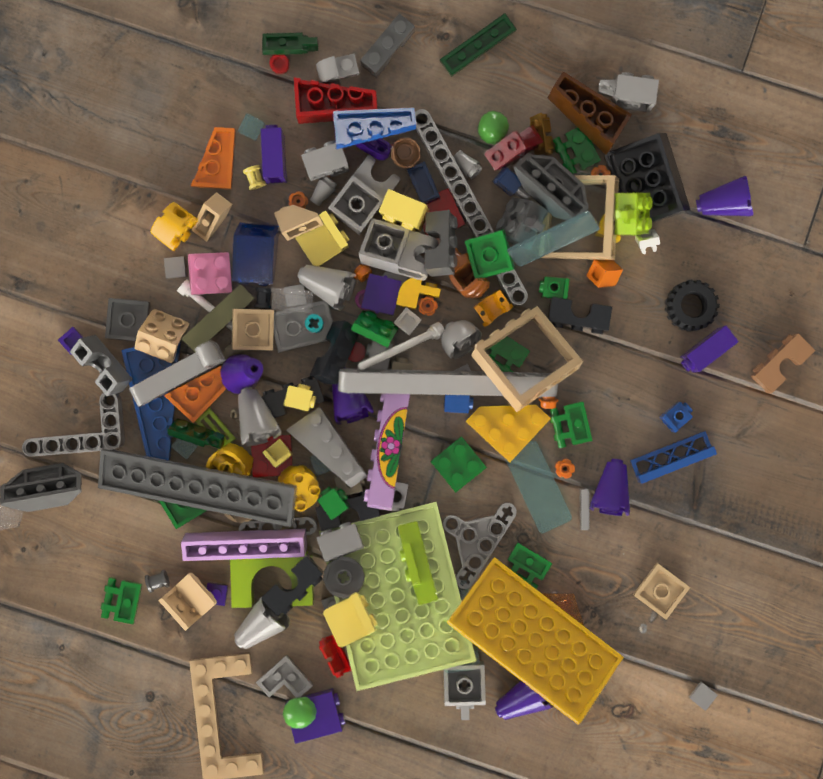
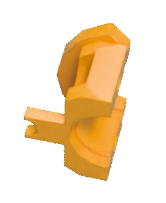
M497 290L481 299V302L476 304L474 309L482 319V325L486 327L498 316L508 312L514 306L512 303L509 304L500 290Z

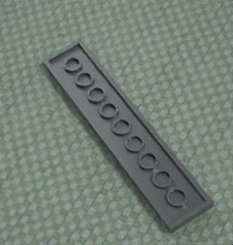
M101 449L98 479V488L288 527L293 525L297 492L296 485L118 450Z

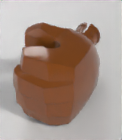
M455 248L457 267H455V274L448 275L456 290L464 297L480 298L489 289L490 281L482 277L475 279L468 253L461 255L459 250Z

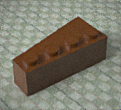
M562 72L547 97L605 155H607L632 115L565 72Z

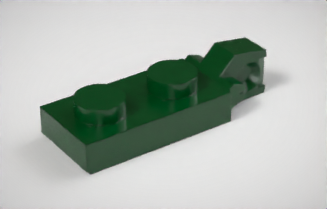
M303 32L263 33L262 36L263 55L306 54L318 51L319 47L318 37H308L303 35Z
M178 418L168 428L167 433L169 436L201 447L210 445L221 449L224 445L225 435Z

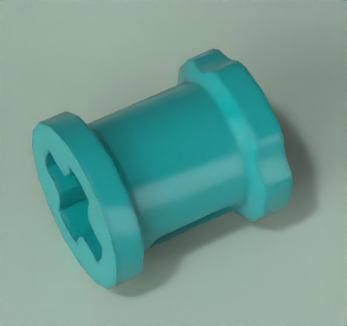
M311 314L305 320L306 329L312 333H319L324 328V321L319 315ZM312 319L315 321L319 319L317 323L319 327L317 329L315 327L310 328L312 324L310 321Z

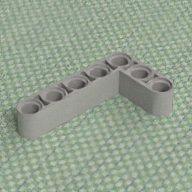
M208 341L195 348L196 353L129 388L137 406H143L225 362L226 359L217 342Z
M104 393L101 394L99 403L102 432L30 438L22 444L23 453L34 457L121 448L125 443L121 396L119 393L114 394L115 402L112 406H109L106 402L108 396ZM110 415L116 417L117 421L114 426L108 423ZM112 435H115L118 438V443L116 446H113L110 443V437ZM92 437H96L98 440V445L95 448L90 445ZM73 438L78 442L76 449L70 447V441ZM52 440L56 441L58 444V447L55 451H53L50 448V443ZM32 442H35L38 447L35 453L30 450Z

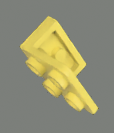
M326 211L319 214L323 221V226L295 237L314 266L323 265L349 248L347 244L349 238L343 230L339 232L336 227L338 221L332 213L328 215Z
M358 592L350 595V598L325 609L323 612L339 647H344L377 631L375 628L378 625L374 615H369L366 609L369 606L365 596H360Z

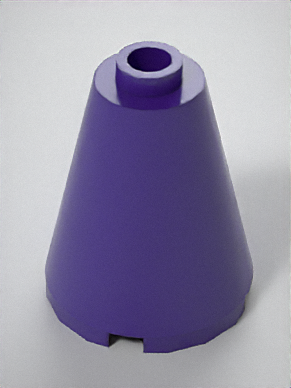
M742 176L699 195L700 199L696 200L698 212L702 211V215L753 216L747 176Z
M236 354L229 357L223 362L220 369L222 384L228 391L234 394H240L241 390L247 387L254 389L263 373L262 363L244 354Z
M332 384L334 420L336 424L342 425L341 421L344 420L347 421V424L360 421L369 417L368 412L374 413L373 407L365 393L338 391V384Z
M611 459V462L606 463L590 502L589 509L592 511L595 508H599V513L622 516V512H625L626 516L630 515L627 465L623 464V460Z
M520 681L496 701L495 711L500 718L503 717L507 720L553 708V705L523 681Z

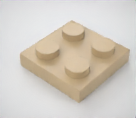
M233 309L232 350H273L274 310Z
M656 563L633 595L667 620L690 587Z

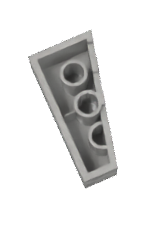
M320 407L287 429L297 441L350 488L367 477V474Z

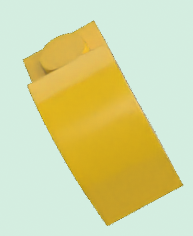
M409 278L400 287L396 306L416 310L419 294L439 298L441 289L437 288V284L426 282L425 285H421L422 280Z

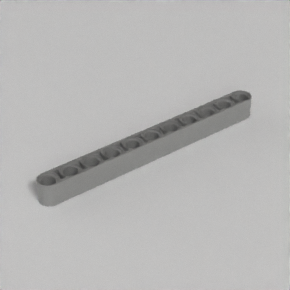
M425 109L417 110L415 112L416 119L419 116H425L427 122L425 124H418L416 122V131L444 183L450 190L474 238L494 233L430 113ZM433 133L437 136V139L434 142H429L426 140V136ZM438 151H444L447 156L445 159L439 160L435 154ZM449 168L456 171V175L452 178L445 175V171ZM463 186L466 193L464 195H457L455 188ZM469 203L473 204L475 211L467 213L464 206ZM477 221L483 222L485 229L482 231L476 230L474 223ZM515 269L495 275L512 305L521 306L526 302L528 294ZM505 274L513 276L514 282L512 284H506L503 281ZM519 291L523 294L521 302H516L513 299L514 292Z
M349 368L339 370L338 391L344 393L503 396L484 371L360 370ZM502 372L520 395L552 374ZM558 384L539 397L557 396Z

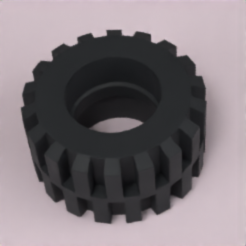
M688 280L673 287V290L668 293V298L665 300V304H667L665 312L668 313L667 318L672 321L671 324L674 327H679L678 329L687 330L688 332L704 329L709 324H712L714 317H717L719 313L717 309L720 308V304H717L719 298L718 295L715 296L714 288H709V284L706 282L702 283L701 280ZM687 294L696 295L702 302V311L695 318L688 317L682 310L681 302Z

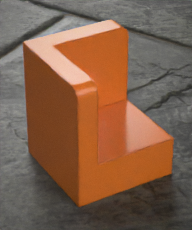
M594 259L586 276L598 288L610 287L617 284L623 269L614 260Z

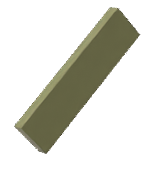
M240 284L184 335L181 340L196 353L195 348L210 341L232 321L233 309H245L255 298Z

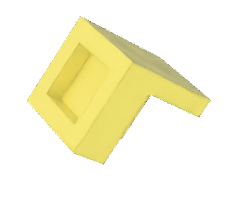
M281 439L263 451V454L275 468L293 455Z

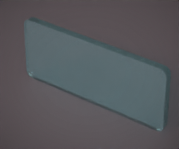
M586 211L508 248L507 252L518 266H524L598 231L600 227L592 214Z
M530 441L510 463L507 460L506 463L538 531L545 533L571 521L572 516L538 443Z

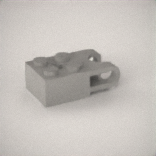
M371 155L365 158L327 210L358 235L362 233L371 218L381 207L388 189L393 191L400 181V177L396 174H392L384 182L375 181L371 176V169L374 166L375 158ZM359 202L360 209H353L351 203Z
M371 218L359 251L360 263L417 280H425L428 276L425 264L418 262L415 258L417 255L425 253V250L435 249L439 243L434 237Z

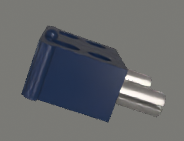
M506 166L492 180L494 184L509 196L515 194L520 199L525 200L530 197L524 191L518 177Z

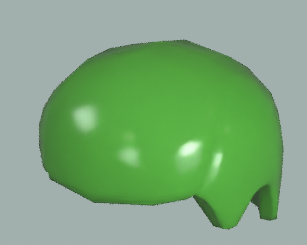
M497 111L485 113L478 125L480 138L488 144L499 143L506 137L509 129L507 117Z
M297 697L289 700L284 706L283 717L286 724L291 726V728L302 729L314 721L317 710L315 704L309 698Z

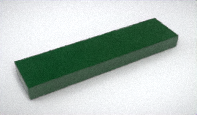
M504 13L442 57L440 62L452 77L513 34L517 29L506 13Z

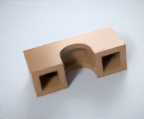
M799 333L787 335L781 341L783 345L778 350L774 348L767 355L769 359L765 363L760 362L753 369L754 373L751 375V378L767 394L773 393L786 380L779 369L782 360L787 358L795 365H801L815 352L814 348Z

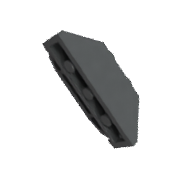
M527 153L514 166L524 191L552 216L576 222L588 210L589 205L584 184L554 157Z
M64 463L22 470L7 483L0 486V505L25 512L68 505L82 492L81 473Z

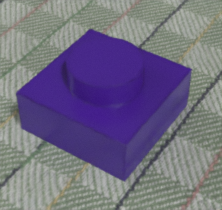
M72 327L58 341L70 353L74 345L83 336L75 327Z
M208 582L207 590L216 599L217 603L215 605L225 606L228 585Z

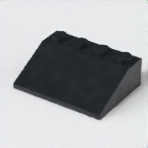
M667 133L654 134L612 150L605 155L611 175L619 178L618 193H650L653 202L650 209L652 223L691 210Z

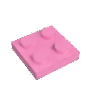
M229 252L188 254L191 295L232 292Z

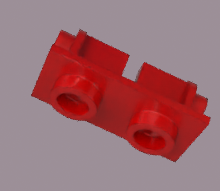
M330 635L322 638L319 641V648L325 659L332 658L327 664L333 676L335 675L336 678L344 675L343 673L352 671L349 659L346 657L342 647L337 645L334 636Z

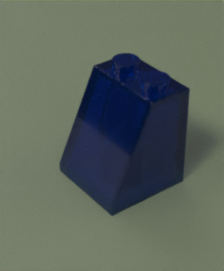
M239 222L233 234L232 281H237L239 284L257 283L260 286L273 284L276 271L279 226Z

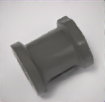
M162 570L161 573L153 576H145V584L149 593L154 592V589L170 587L166 570Z

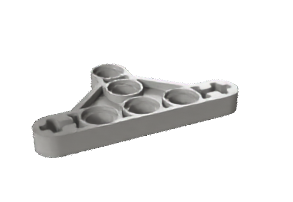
M505 502L501 504L494 515L464 521L455 515H448L444 518V529L456 537L462 564L456 574L459 588L468 589L472 586L514 520L517 510L512 503ZM510 506L512 507L511 512L513 514L511 516L507 515L504 520L508 521L505 525L501 520L496 519V517L499 515L502 518V516L504 515L502 509L504 507L508 508ZM450 518H454L458 522L457 527L453 530L448 529L446 526V522ZM494 523H500L502 525V532L493 534L491 526ZM471 529L474 531L475 536L472 540L464 539L463 532L465 530ZM483 540H489L492 547L488 551H483L480 548V543ZM478 557L481 560L478 568H472L469 565L471 558ZM465 567L472 572H476L474 576L471 573L469 574L468 584H460L461 580L459 577H464L467 573V570H464Z

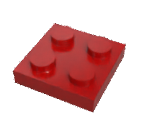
M279 435L275 439L271 436L267 438L268 442L251 446L253 477L280 476L283 470L293 466L292 456L275 468L263 454V451L279 439L292 452L291 435Z

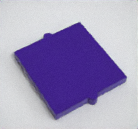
M369 273L361 308L375 311L376 314L380 312L394 316L402 281L388 278L387 275L382 277Z

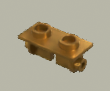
M542 113L529 117L530 126L533 125L544 141L534 149L535 155L553 154L552 136H546V133L551 132L550 117Z

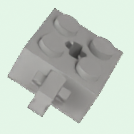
M622 72L618 74L615 80H600L598 93L611 97L610 101L623 109L650 112L656 104L659 80L654 79L650 75L635 77L633 73Z
M475 661L444 669L445 706H456V709H461V720H470L469 709H474V705H486L484 661ZM462 680H467L466 687H462V684L459 685V683H462Z

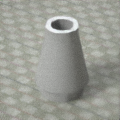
M461 150L453 156L466 178L474 179L481 172L480 162Z
M327 176L322 179L319 178L310 200L320 206L336 190L337 184Z

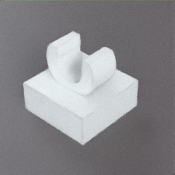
M654 229L649 230V234L635 235V241L643 254H646V247L650 246L653 252H656V245L660 244V239Z

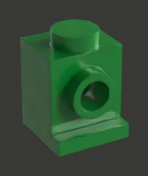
M545 276L544 280H540L539 292L542 293L541 298L551 299L555 297L567 299L570 279ZM551 284L557 285V291L551 290Z

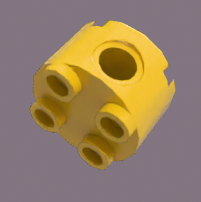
M172 202L162 211L164 215L162 217L158 216L151 228V234L175 251L181 241L185 243L191 236L189 230L196 225L198 219L176 202Z
M228 443L211 455L207 461L206 468L249 476L252 470L253 458L243 447Z
M304 465L289 466L278 477L277 482L297 486L295 510L303 512L315 504L321 490L317 478L311 469Z

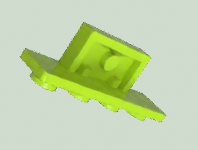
M414 521L398 526L403 548L399 550L402 562L406 561L408 569L405 570L407 582L411 581L414 586L418 604L423 605L437 601L438 597L418 522Z

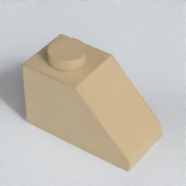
M216 192L203 204L197 216L198 222L191 230L207 242L224 221L233 204Z
M295 205L282 207L274 213L281 233L287 241L324 225L318 213Z

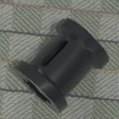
M256 287L257 302L254 304V308L272 309L270 305L271 293L274 292V289Z

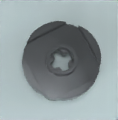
M350 557L334 559L326 566L323 574L326 588L332 595L339 598H348L350 595L359 592L365 580L362 566ZM344 572H347V576L350 577L349 581L346 580L345 583H341V579L338 578L339 574L342 575Z

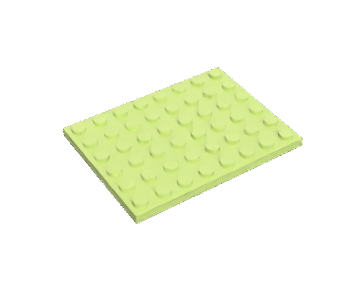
M437 502L351 523V525H357L365 548L342 557H350L362 566L365 580L363 587L358 593L360 596H365L369 605L366 609L369 615H374L378 624L375 626L377 631L346 645L356 691L475 662L476 657L472 642L447 623L461 603V597ZM414 521L418 522L438 597L437 601L419 605L412 582H407L405 570L408 569L406 561L402 562L399 552L403 548L398 526ZM340 527L332 528V532L340 529ZM347 572L338 576L341 579V583H345L346 580L349 581L350 579L347 576ZM334 596L336 604L348 599Z

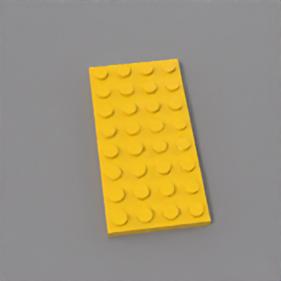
M495 557L490 561L447 621L450 626L577 724L582 722L624 658Z

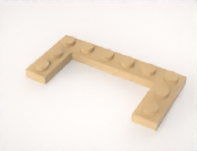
M250 653L191 659L189 663L203 779H228L263 775L262 752L222 757L213 683L214 678L252 674Z

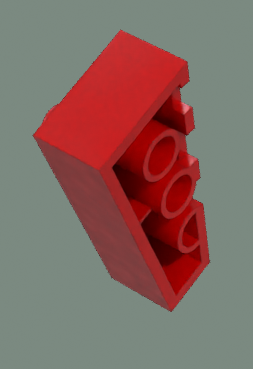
M294 77L295 107L298 124L333 121V111L378 109L376 90L352 86L344 87L333 83L325 84L314 80L306 81Z

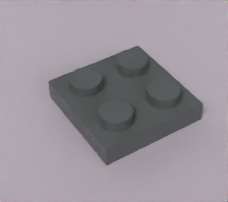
M109 298L105 338L136 341L138 330L149 315L150 302Z

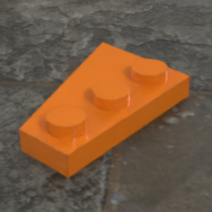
M214 127L191 187L232 190L235 128Z
M217 366L164 394V396L194 423L226 390L221 381L220 369L222 366Z

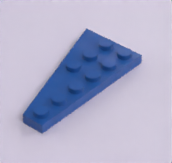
M181 341L178 344L176 356L172 363L136 350L134 347L121 350L126 371L133 378L129 383L130 388L179 362ZM164 395L140 407L137 406L133 398L146 456L170 461L172 436H169L167 433L168 428L174 422L175 406Z

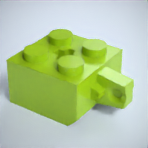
M615 193L614 235L649 234V230L652 228L650 209L653 203L650 193Z

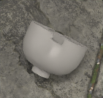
M451 321L444 327L445 331L441 338L442 348L450 359L452 357L459 359L473 349L469 346L474 342H479L482 333L469 321Z

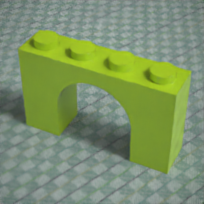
M304 557L230 559L232 608L253 607L254 578L257 572L264 567L275 566L283 569L291 579L292 589L297 587L298 579L291 569ZM311 585L307 588L308 594L300 601L296 599L292 606H313L314 586Z

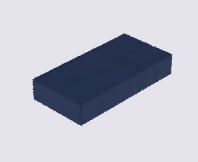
M425 161L412 168H407L421 203L428 204L440 199Z

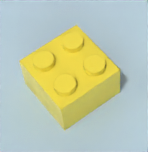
M388 189L379 213L383 216L382 219L385 222L395 225L399 223L401 227L410 231L421 232L426 220V213L430 209L424 203Z

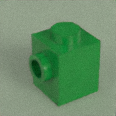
M329 486L320 492L322 497L318 499V502L331 520L350 507L346 500L348 496L342 488L338 489L336 486L331 489Z

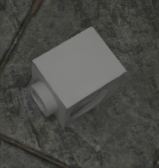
M396 482L395 491H399L402 494V499L399 502L393 501V511H400V508L405 507L409 484Z

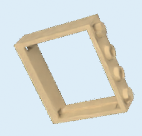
M574 175L584 185H607L603 252H550L552 215L548 212L542 222L545 227L542 233L538 232L540 233V241L537 242L536 247H538L539 257L544 259L615 260V193L619 192V178L615 175Z
M538 306L532 310L528 308L517 320H510L501 331L499 329L495 330L486 341L482 339L477 342L471 355L516 412L577 371L583 363L582 359ZM533 320L568 363L520 395L485 351Z

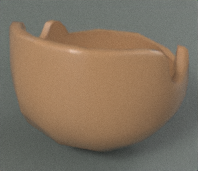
M409 137L399 138L391 147V159L400 168H412L420 159V147L415 140Z

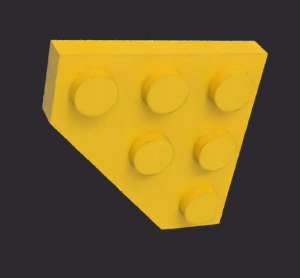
M511 405L481 406L466 420V423L510 463L551 418L537 405H526L518 412Z

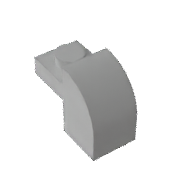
M355 53L336 58L332 56L316 64L320 83L338 84L341 83L340 79L359 75Z

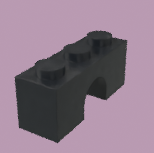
M555 297L550 299L548 319L554 327L563 328V325L571 326V330L583 331V328L591 329V333L603 335V331H609L612 306L592 303L588 315L585 318H578L572 313V300Z
M346 320L332 322L325 340L330 342V347L324 356L317 357L310 373L311 377L325 385L338 384L339 370L345 368L359 335L351 330L352 324Z
M311 376L301 379L302 383L300 384L311 386L310 391H314L313 396H317L315 405L325 402L320 383L317 379H313ZM292 382L283 385V390L275 392L274 389L262 392V399L274 418L287 414L284 403L288 387H298V384L294 385Z
M365 490L358 492L359 496L351 497L347 495L348 498L346 500L350 504L349 508H353L358 512L360 521L380 517L379 509L367 507V501H364ZM320 503L319 506L315 507L321 531L342 525L340 515L331 520Z
M308 554L291 569L298 579L297 587L285 589L277 582L261 597L277 616L281 613L287 614L293 608L291 603L296 599L299 601L308 594L307 588L311 585L315 587L323 580L321 575L324 571Z

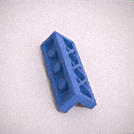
M706 431L634 458L630 462L638 483L643 484L714 456L717 452L715 447L711 446ZM703 437L706 448L701 450L692 448L695 439ZM680 445L688 448L685 456L681 458L673 455L676 447ZM665 453L669 455L666 464L660 465L655 462L658 454ZM642 460L650 462L648 470L640 473L636 463Z

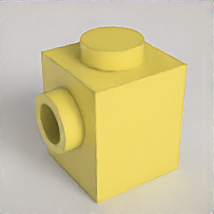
M298 384V387L289 386L284 406L310 411V408L315 406L317 396H313L314 391H310L311 386Z

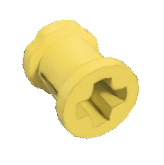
M254 165L243 170L250 184L249 190L259 189L266 185V181H263L260 173V165Z

